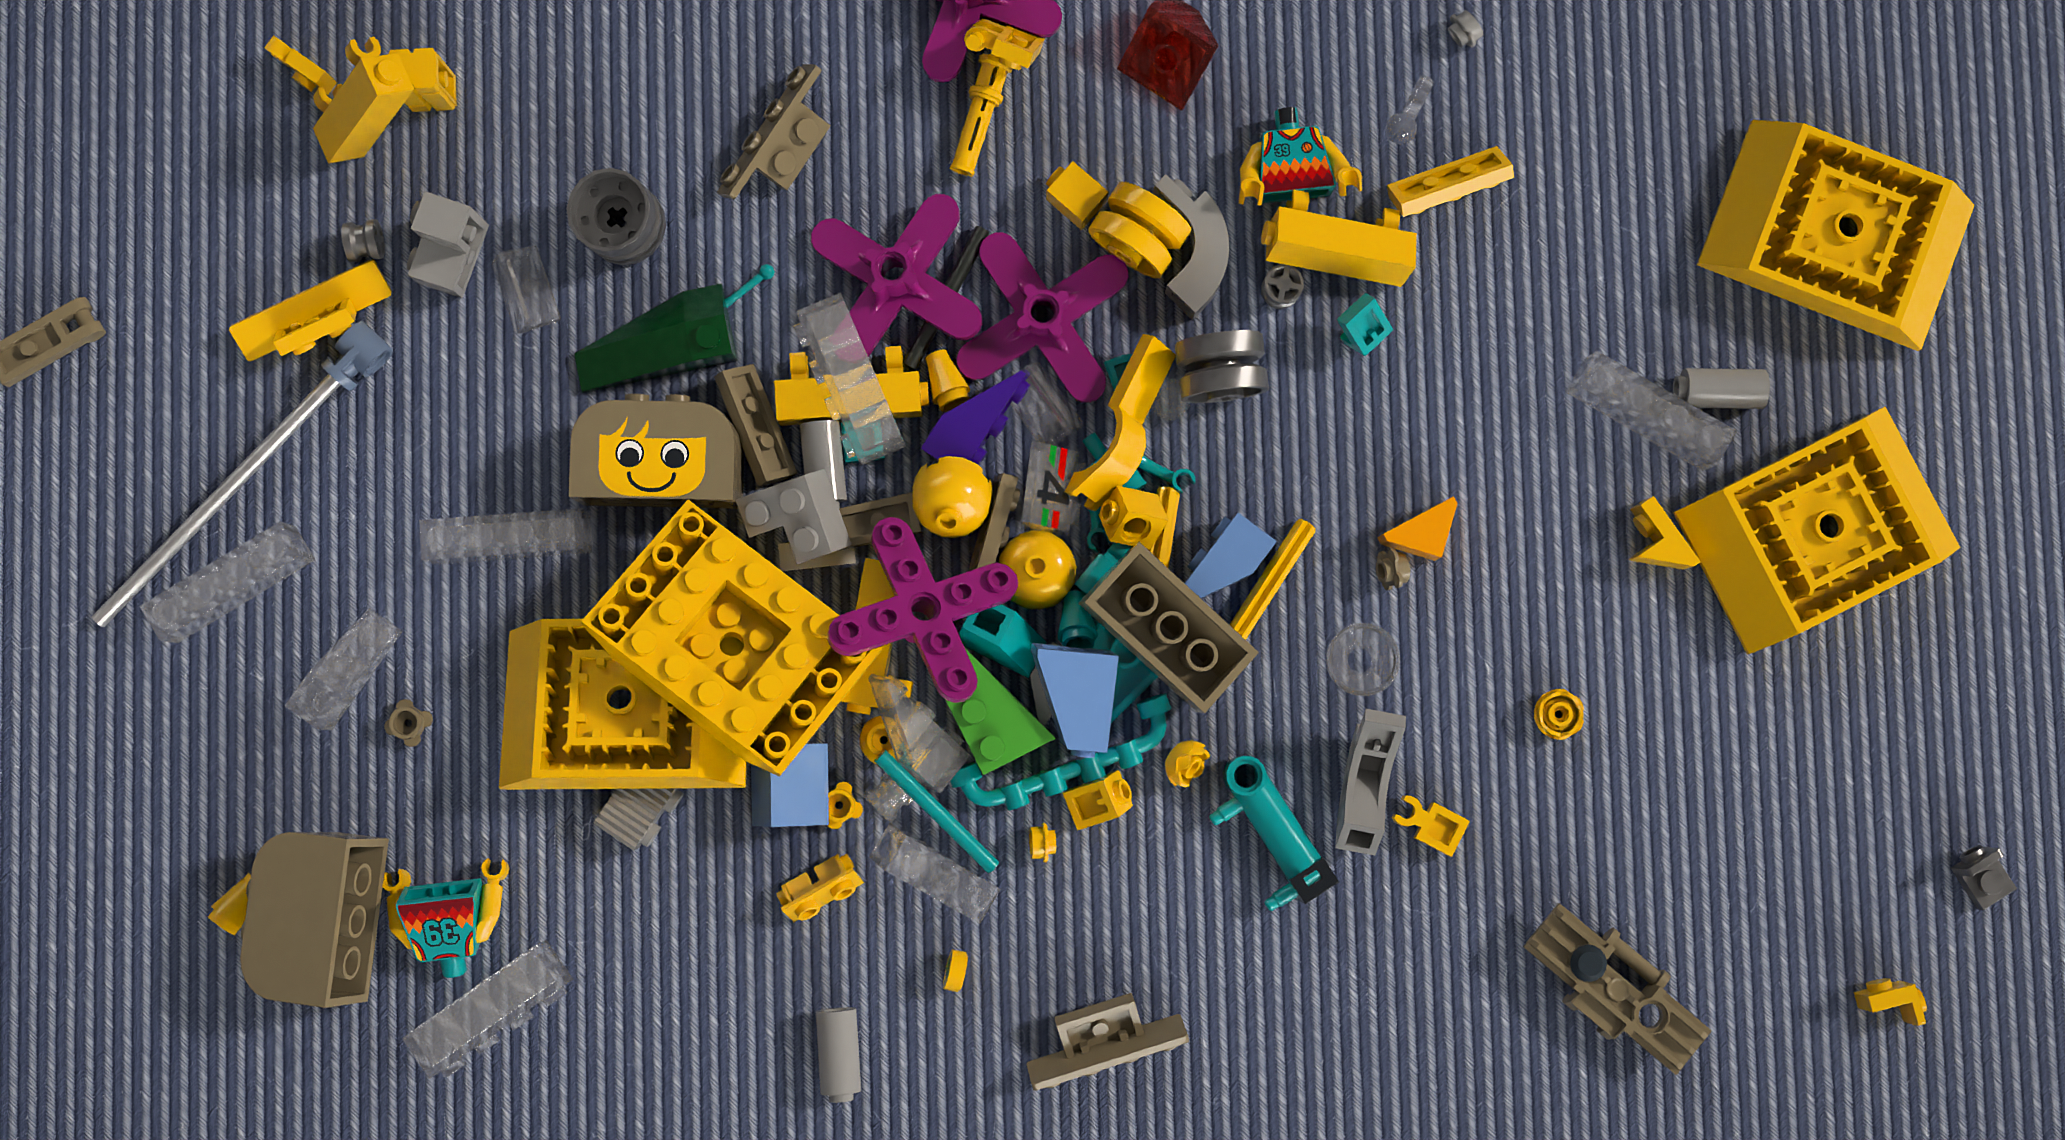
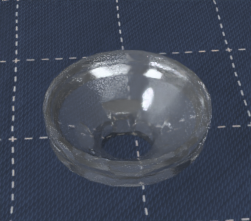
M1369 623L1352 624L1339 631L1331 640L1326 654L1327 670L1334 683L1343 691L1355 696L1375 695L1389 687L1396 678L1400 666L1399 649L1392 636L1383 628ZM1354 649H1363L1371 657L1370 667L1363 673L1355 672L1349 667L1348 657Z

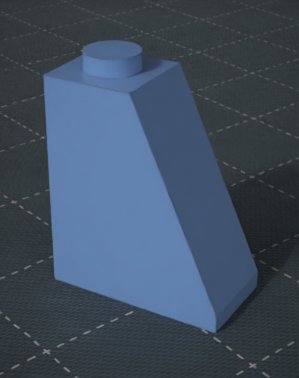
M1032 643L1031 653L1060 742L1066 749L1071 750V755L1077 757L1093 758L1095 757V752L1107 753L1119 656L1111 650Z

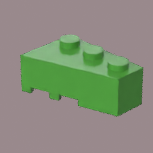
M966 650L977 675V688L972 696L964 702L954 703L947 700L946 702L983 775L1056 739Z

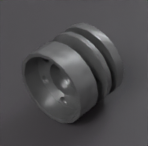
M614 168L595 170L581 178L570 193L567 204L570 228L578 240L607 262L619 265L640 263L653 255L662 243L666 229L664 209L657 197L627 171ZM620 216H624L627 222L622 228L617 221Z

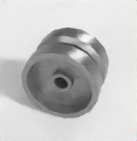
M1233 330L1214 332L1186 338L1175 344L1177 365L1192 371L1186 373L1179 380L1181 401L1185 403L1226 402L1256 396L1269 390L1267 369L1257 364H1250L1259 360L1265 354L1263 334L1259 331Z

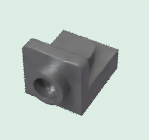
M1982 845L1974 846L1960 855L1961 862L1951 867V870L1977 909L1985 910L2017 889L1998 860L2004 856L1999 848L1983 847Z

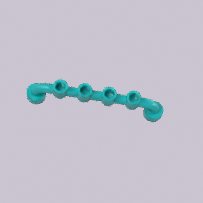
M1167 694L1155 695L1136 703L1141 719L1150 718V730L1143 736L1120 742L1108 748L1107 753L1095 752V757L1093 758L1079 757L1072 762L1048 768L1036 775L1007 783L992 791H984L978 787L976 780L983 776L977 762H971L947 772L952 788L961 787L967 799L976 805L991 807L1005 803L1007 810L1010 811L1029 804L1028 794L1043 789L1045 797H1049L1067 790L1066 781L1080 775L1083 783L1102 778L1106 775L1103 767L1119 762L1121 769L1138 765L1143 762L1141 753L1157 746L1165 735L1167 727L1165 712L1172 709Z

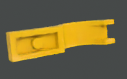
M1142 334L1108 403V406L1114 411L1117 422L1115 436L1108 450L1092 466L1085 470L1074 472L1065 490L1070 496L1077 497L1080 493L1085 495L1087 500L1084 507L1088 510L1096 511L1108 500L1116 485L1123 486L1132 477L1141 463L1146 448V433L1142 424L1176 357L1175 353L1153 335Z

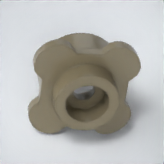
M1389 549L1387 554L1385 551H1381L1377 556L1376 574L1385 590H1392L1393 586L1401 588L1403 583H1407L1410 578V565L1406 555L1403 552H1397L1395 549Z
M403 699L397 703V709L391 714L389 720L385 722L384 729L388 735H394L403 739L406 746L414 747L421 742L420 735L425 727L431 726L433 717L429 711H420L415 708L411 700ZM407 719H410L412 721V725L410 727H407L405 725Z

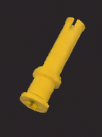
M981 54L979 57L981 67L975 85L970 86L969 98L972 99L953 162L950 165V170L964 176H974V169L985 140L994 107H999V104H1002V88L1007 73H1011L1013 70L1002 65L999 62L1000 57L991 54ZM976 122H978L970 150H968Z

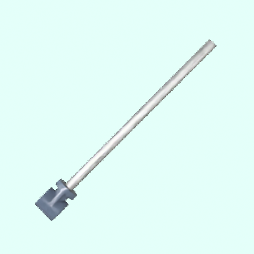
M360 321L343 333L335 345V349L341 356L336 361L327 357L321 363V366L327 371L328 375L96 611L92 619L98 625L105 627L340 385L352 391L358 385V382L354 379L358 372L364 377H369L384 366L391 357L393 349L364 321Z

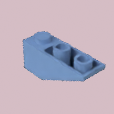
M1237 513L1232 520L1225 516L1211 534L1217 540L1210 550L1206 552L1201 548L1187 566L1193 572L1185 584L1203 599L1252 575L1277 541L1240 513Z

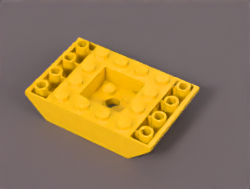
M1752 120L1697 265L1913 350L1920 351L1972 214L1974 204L1957 184L1950 179L1813 126L1797 122ZM1842 217L1851 218L1856 223L1857 233L1855 237H1848L1841 232L1839 222Z
M1885 406L1673 512L1689 545L1701 561L1699 564L1747 655L1798 635L1933 567L1961 548ZM1825 515L1831 516L1837 521L1838 531L1833 538L1825 536L1820 530V521Z
M687 500L581 621V624L622 667L744 761L779 777L883 649L882 647H877L852 656L841 655L834 651L828 643L827 634L832 621L840 615L690 500ZM727 637H735L742 642L743 650L735 656L726 655L720 649L721 641Z
M540 619L509 631L499 777L500 790L746 788L747 762L617 663L581 624L583 619ZM727 637L721 641L720 649L726 655L735 656L742 652L743 644L735 637ZM621 689L629 691L631 693V701L626 707L615 709L610 706V697L615 691Z

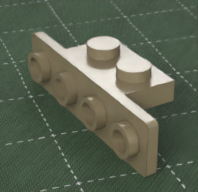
M803 64L801 67L797 66L789 74L785 82L787 88L780 99L776 98L769 104L763 115L765 121L759 130L753 131L742 145L743 154L736 164H730L721 175L720 183L722 185L717 193L722 197L734 200L755 169L782 190L789 189L831 126L801 102L822 71L817 65Z
M1129 993L1054 1017L1064 1050L1028 1061L1027 1069L1033 1090L1053 1088L1062 1082L1081 1076H1091L1103 1069L1122 1063H1132L1150 1054L1173 1050L1179 1045L1188 1043L1189 1037L1180 1014L1142 1025L1133 995Z

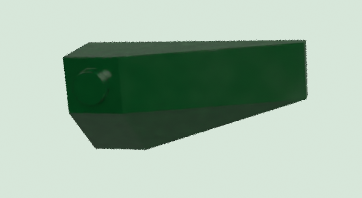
M722 283L683 291L574 353L582 393L738 361Z

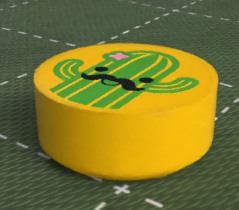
M954 949L950 951L943 980L944 990L954 992L961 990L968 962L966 952Z

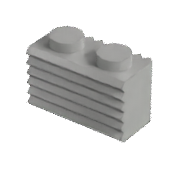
M680 788L616 789L593 823L633 851L639 849L641 844L648 847L661 829L656 822L664 811L670 814L673 812L684 793L679 791Z

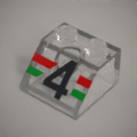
M1031 441L1021 530H1040L1053 534L1069 535L1070 526L1078 527L1081 503L1073 502L1074 496L1068 495L1065 490L1073 473L1085 470L1086 464L1078 463L1079 452L1038 441Z

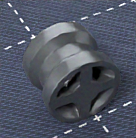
M377 219L367 220L363 225H356L353 222L342 224V243L349 262H359L362 257L367 256L373 259L384 258V237Z
M1280 264L1273 267L1267 273L1261 285V294L1264 301L1275 309L1291 307L1302 293L1304 288L1303 277L1293 266Z

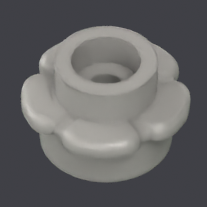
M1464 10L1458 16L1455 14L1450 16V21L1453 24L1448 27V32L1452 39L1460 47L1465 44L1471 48L1474 47L1476 41L1484 35L1481 26L1474 16L1467 10Z

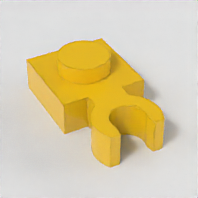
M274 35L264 47L273 57L294 70L295 73L291 78L310 92L315 87H323L328 95L337 84L325 70L295 49L290 48Z
M1403 795L1401 800L1411 805L1412 814L1408 818L1393 814V821L1402 826H1417L1418 829L1413 838L1452 857L1470 821L1435 802H1431L1427 811H1425L1418 799L1413 796Z

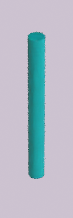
M884 750L877 756L874 762L987 873L992 872L997 867L999 861L887 750Z

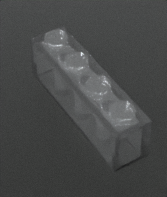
M838 293L797 310L796 313L800 323L793 325L802 348L810 345L815 360L810 361L809 365L817 384L826 382L831 397L824 400L833 421L841 419L847 433L841 435L840 438L849 459L857 456L860 464L864 465L906 447L842 294Z
M1597 350L1584 359L1566 390V393L1702 471L1718 465L1737 431Z
M581 508L419 520L421 560L431 564L593 553L590 513Z
M280 521L139 607L159 641L179 643L310 564L315 558L296 526Z
M547 940L542 941L402 1039L429 1079L440 1073L446 1079L466 1065L463 1059L465 1055L474 1049L480 1055L498 1043L500 1039L496 1034L509 1025L513 1031L534 1017L530 1010L538 1004L544 1002L546 1007H549L565 996L567 991L564 986L574 979Z

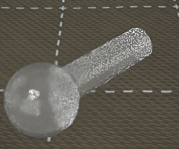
M1420 76L1401 113L1394 114L1388 119L1385 128L1386 135L1393 143L1406 144L1415 137L1417 133L1415 118L1434 84L1431 78Z

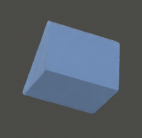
M828 743L806 744L780 777L751 764L752 826L829 825Z

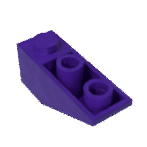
M1021 370L944 413L921 449L937 460L945 456L962 457L980 465L988 452L983 449V446L990 435L997 438L1006 426L1009 418L1004 414L1012 401L1018 405L1028 392L1031 384L1026 382L1031 373L1027 370Z

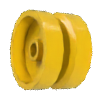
M1126 181L1119 182L1108 198V204L1112 211H1100L1089 226L1088 232L1104 250L1116 256L1128 267L1143 275L1160 279L1172 260L1167 249H1180L1189 236L1191 227L1174 208L1151 192Z

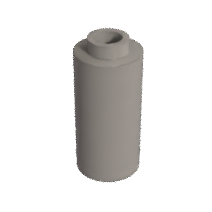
M1684 368L1680 376H1676L1673 382V397L1675 400H1679L1682 408L1764 409L1768 403L1770 393L1769 375L1765 369Z
M820 420L800 424L804 475L825 469L836 502L840 508V503L847 501L839 421Z
M840 1007L817 1010L816 1027L821 1095L829 1096V1102L854 1100L853 1094L861 1092L856 1008Z

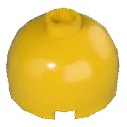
M952 456L941 457L938 459V463L931 464L928 467L927 464L922 466L914 478L912 491V507L919 522L931 533L948 538L966 536L980 527L991 508L993 487L990 479L988 482L987 478L982 474L983 469L970 460Z
M1031 530L1020 533L1006 544L999 556L998 563L1007 565L1017 575L1018 587L1011 601L1023 608L1040 610L1053 607L1063 600L1075 583L1077 566L1073 552L1063 539L1051 532Z

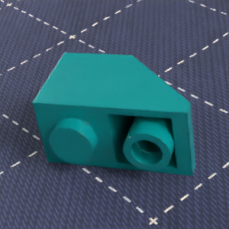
M1002 604L967 616L959 634L965 647L1029 678L1035 666L1031 653L1032 643L1046 644V641L1016 611Z

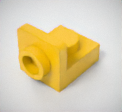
M1119 770L1112 771L1103 778L1070 788L1062 793L1077 831L1118 818L1133 806L1130 786L1122 778Z

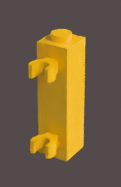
M369 37L364 46L367 53L359 49L355 39L349 41L345 47V54L347 59L355 65V68L343 85L337 84L332 92L333 99L326 95L323 87H318L313 95L315 105L324 112L313 127V130L328 164L364 157L414 90L398 53L379 56L381 46L375 37Z
M1293 190L1292 201L1287 200L1285 207L1279 206L1272 220H1266L1262 229L1261 243L1266 245L1265 261L1399 287L1403 286L1416 268L1417 233L1398 230L1400 210L1384 207L1383 219L1377 218L1375 225L1307 212L1309 192Z
M901 346L885 347L887 373L809 378L808 356H806V352L789 353L791 379L774 380L776 420L780 426L820 420L849 422L923 417L922 406H929L928 382H920L919 371H903V351Z
M865 558L855 610L895 597L879 560ZM893 642L880 646L883 648L880 654L842 699L841 702L848 703L846 711L870 715L871 707L881 709L883 693L911 698L914 682L887 677Z

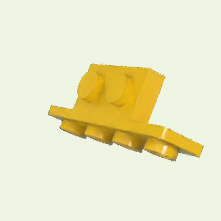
M371 259L232 324L229 331L247 361H253L274 350H278L281 356L291 351L294 355H299L313 348L316 345L315 340L329 334L330 338L342 335L352 326L351 323L355 322L357 311L391 296L392 290L376 261Z

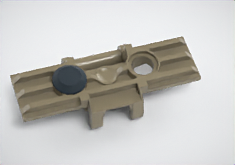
M1558 903L1524 944L1523 948L1575 990L1571 995L1567 994L1562 1002L1572 1011L1580 1010L1598 1025L1597 1032L1607 1040L1615 1039L1622 1032H1625L1672 1073L1677 1075L1712 1030L1666 993L1667 991L1663 988L1669 982L1671 975L1664 969L1659 971L1619 938V931L1613 927L1600 937ZM1612 953L1648 982L1641 992L1607 964V959ZM1647 1004H1654L1660 1013L1658 1022L1651 1027L1643 1026L1639 1020V1011Z

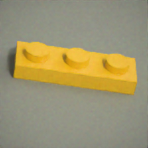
M1498 146L1390 183L1387 185L1389 199L1400 210L1403 217L1418 214L1427 208L1447 201L1458 200L1464 195L1484 188L1495 187L1501 182L1514 178L1513 164Z

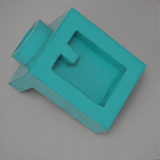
M1364 293L1336 319L1344 331L1340 336L1343 343L1363 356H1366L1393 331L1376 299L1367 293Z

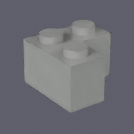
M424 191L421 201H416L410 215L411 230L421 237L418 248L414 247L409 255L407 262L408 276L418 284L463 298L489 224L471 206Z
M825 469L799 476L736 499L748 537L784 527L797 564L852 545Z

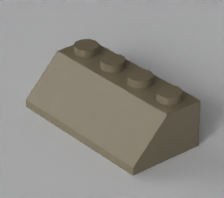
M1140 542L1134 545L1113 565L1078 603L1196 712L1206 713L1259 653Z

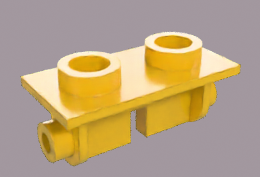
M846 853L840 857L839 854H836L814 867L819 881L813 884L809 874L805 872L781 885L782 890L778 891L776 895L783 906L781 910L793 922L797 920L803 921L815 916L820 911V908L829 902L849 897L855 892L856 887L864 882L853 869L854 864L849 855Z

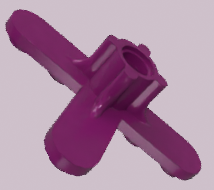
M937 0L943 4L923 53L922 65L924 72L928 78L935 82L944 83L954 79L960 72L968 52L964 41L965 34L981 17L1005 26H1012L1041 38L1051 37L1059 30L1062 22L1061 8L1054 0Z
M935 194L928 197L922 203L898 241L890 248H884L835 218L822 220L814 227L811 233V242L815 251L826 260L867 284L832 339V348L835 355L842 362L849 365L864 362L877 346L902 307L957 340H968L980 331L982 315L979 308L969 299L926 274V271L960 220V210L952 197L945 194ZM900 267L904 269L902 275L895 280L884 278L886 272L891 268Z
M995 232L988 235L980 246V259L1014 312L960 348L957 355V366L960 373L972 381L984 380L1038 346L1068 393L1076 401L1092 403L1098 400L1106 388L1105 375L1071 323L1116 295L1125 287L1128 280L1126 264L1114 255H1103L1048 290L1017 242L1010 235L1003 232ZM1038 306H1047L1053 310L1054 317L1046 323H1040L1032 317L1031 313Z
M884 518L875 525L871 541L895 597L836 617L828 629V643L837 653L852 656L904 638L908 642L917 645L936 690L941 697L954 703L964 702L975 692L978 680L953 621L1011 600L1018 587L1017 575L1007 565L994 563L935 583L908 524L899 518ZM912 612H921L929 620H919Z

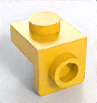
M1882 978L1867 982V989L1853 992L1859 1009L1873 1013L1899 1006L1904 1022L1916 1026L1926 1024L1923 1013L1927 1010L1926 1001L1922 992L1916 988L1915 984L1901 980L1891 982L1890 978Z

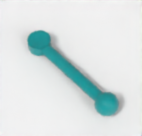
M769 264L762 265L755 277L725 299L727 308L762 280L771 279L775 273L774 268Z

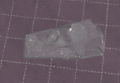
M368 608L308 672L285 704V707L316 729L332 730L403 631L371 608Z
M871 674L868 680L896 760L925 788L941 793L970 757L961 747L964 741L950 728L945 726L941 729L933 721L936 717L935 713L922 702L916 701L914 704L905 695L908 691L907 687L892 675H888L886 678Z
M889 823L869 856L886 872L979 924L1001 890L892 823Z

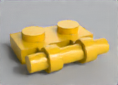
M986 19L978 20L966 32L964 37L965 45L971 51L978 52L984 48L992 50V55L1000 57L999 62L1002 65L1016 70H1021L1022 66L1025 68L1030 67L1040 54L1045 40L1008 25L1005 27Z

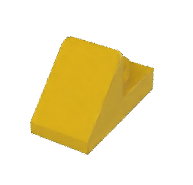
M1654 496L1641 501L1630 509L1635 516L1633 522L1638 531L1644 537H1650L1653 541L1629 558L1630 561L1682 570L1694 567L1701 562Z

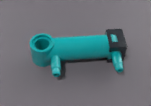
M1252 756L1232 758L1223 770V780L1234 797L1219 806L1215 812L1210 814L1209 818L1217 826L1244 811L1283 871L1288 884L1275 891L1271 897L1265 900L1264 903L1268 910L1273 911L1278 907H1282L1298 897L1300 902L1306 904L1339 883L1337 877L1325 859L1320 856L1268 776L1264 765ZM1242 764L1251 766L1255 773V779L1248 787L1239 786L1234 779L1236 768Z

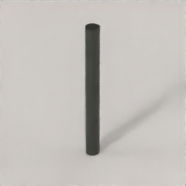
M975 226L944 284L957 293L980 252L982 241L990 234L986 229ZM924 321L903 360L904 366L914 371L917 370L938 331L936 327Z

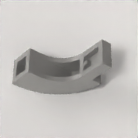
M1165 174L1155 184L1153 194L1174 208L1188 222L1191 227L1189 236L1192 243L1190 261L1167 284L1165 294L1193 320L1210 303L1221 284L1229 258V235L1219 207L1206 191L1193 201L1191 199L1193 196L1191 190L1181 180L1175 179L1173 181Z
M1365 709L1361 723L1356 725L1340 795L1335 848L1376 855L1385 831L1388 784L1393 762L1406 728V716Z

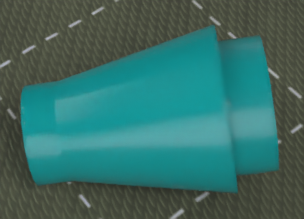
M1070 591L1063 598V609L1058 631V640L1062 643V646L1093 648L1094 641L1098 637L1092 615L1078 604L1086 595L1082 591Z

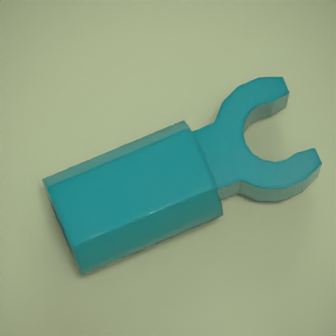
M1114 542L1104 555L1100 553L1097 555L1074 585L1087 594L1132 546Z

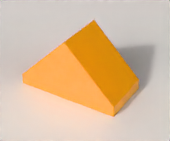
M1453 496L1377 537L1381 545L1433 561L1442 558L1458 503Z

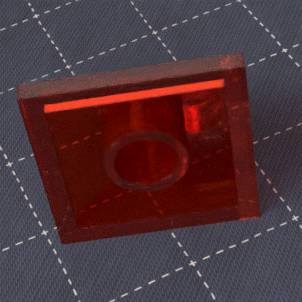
M1155 0L1147 9L1117 70L1182 111L1219 45L1199 10L1183 0Z

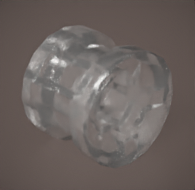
M886 772L880 777V784L875 789H868L863 794L867 801L890 823L897 818V811L902 806H909L914 801Z

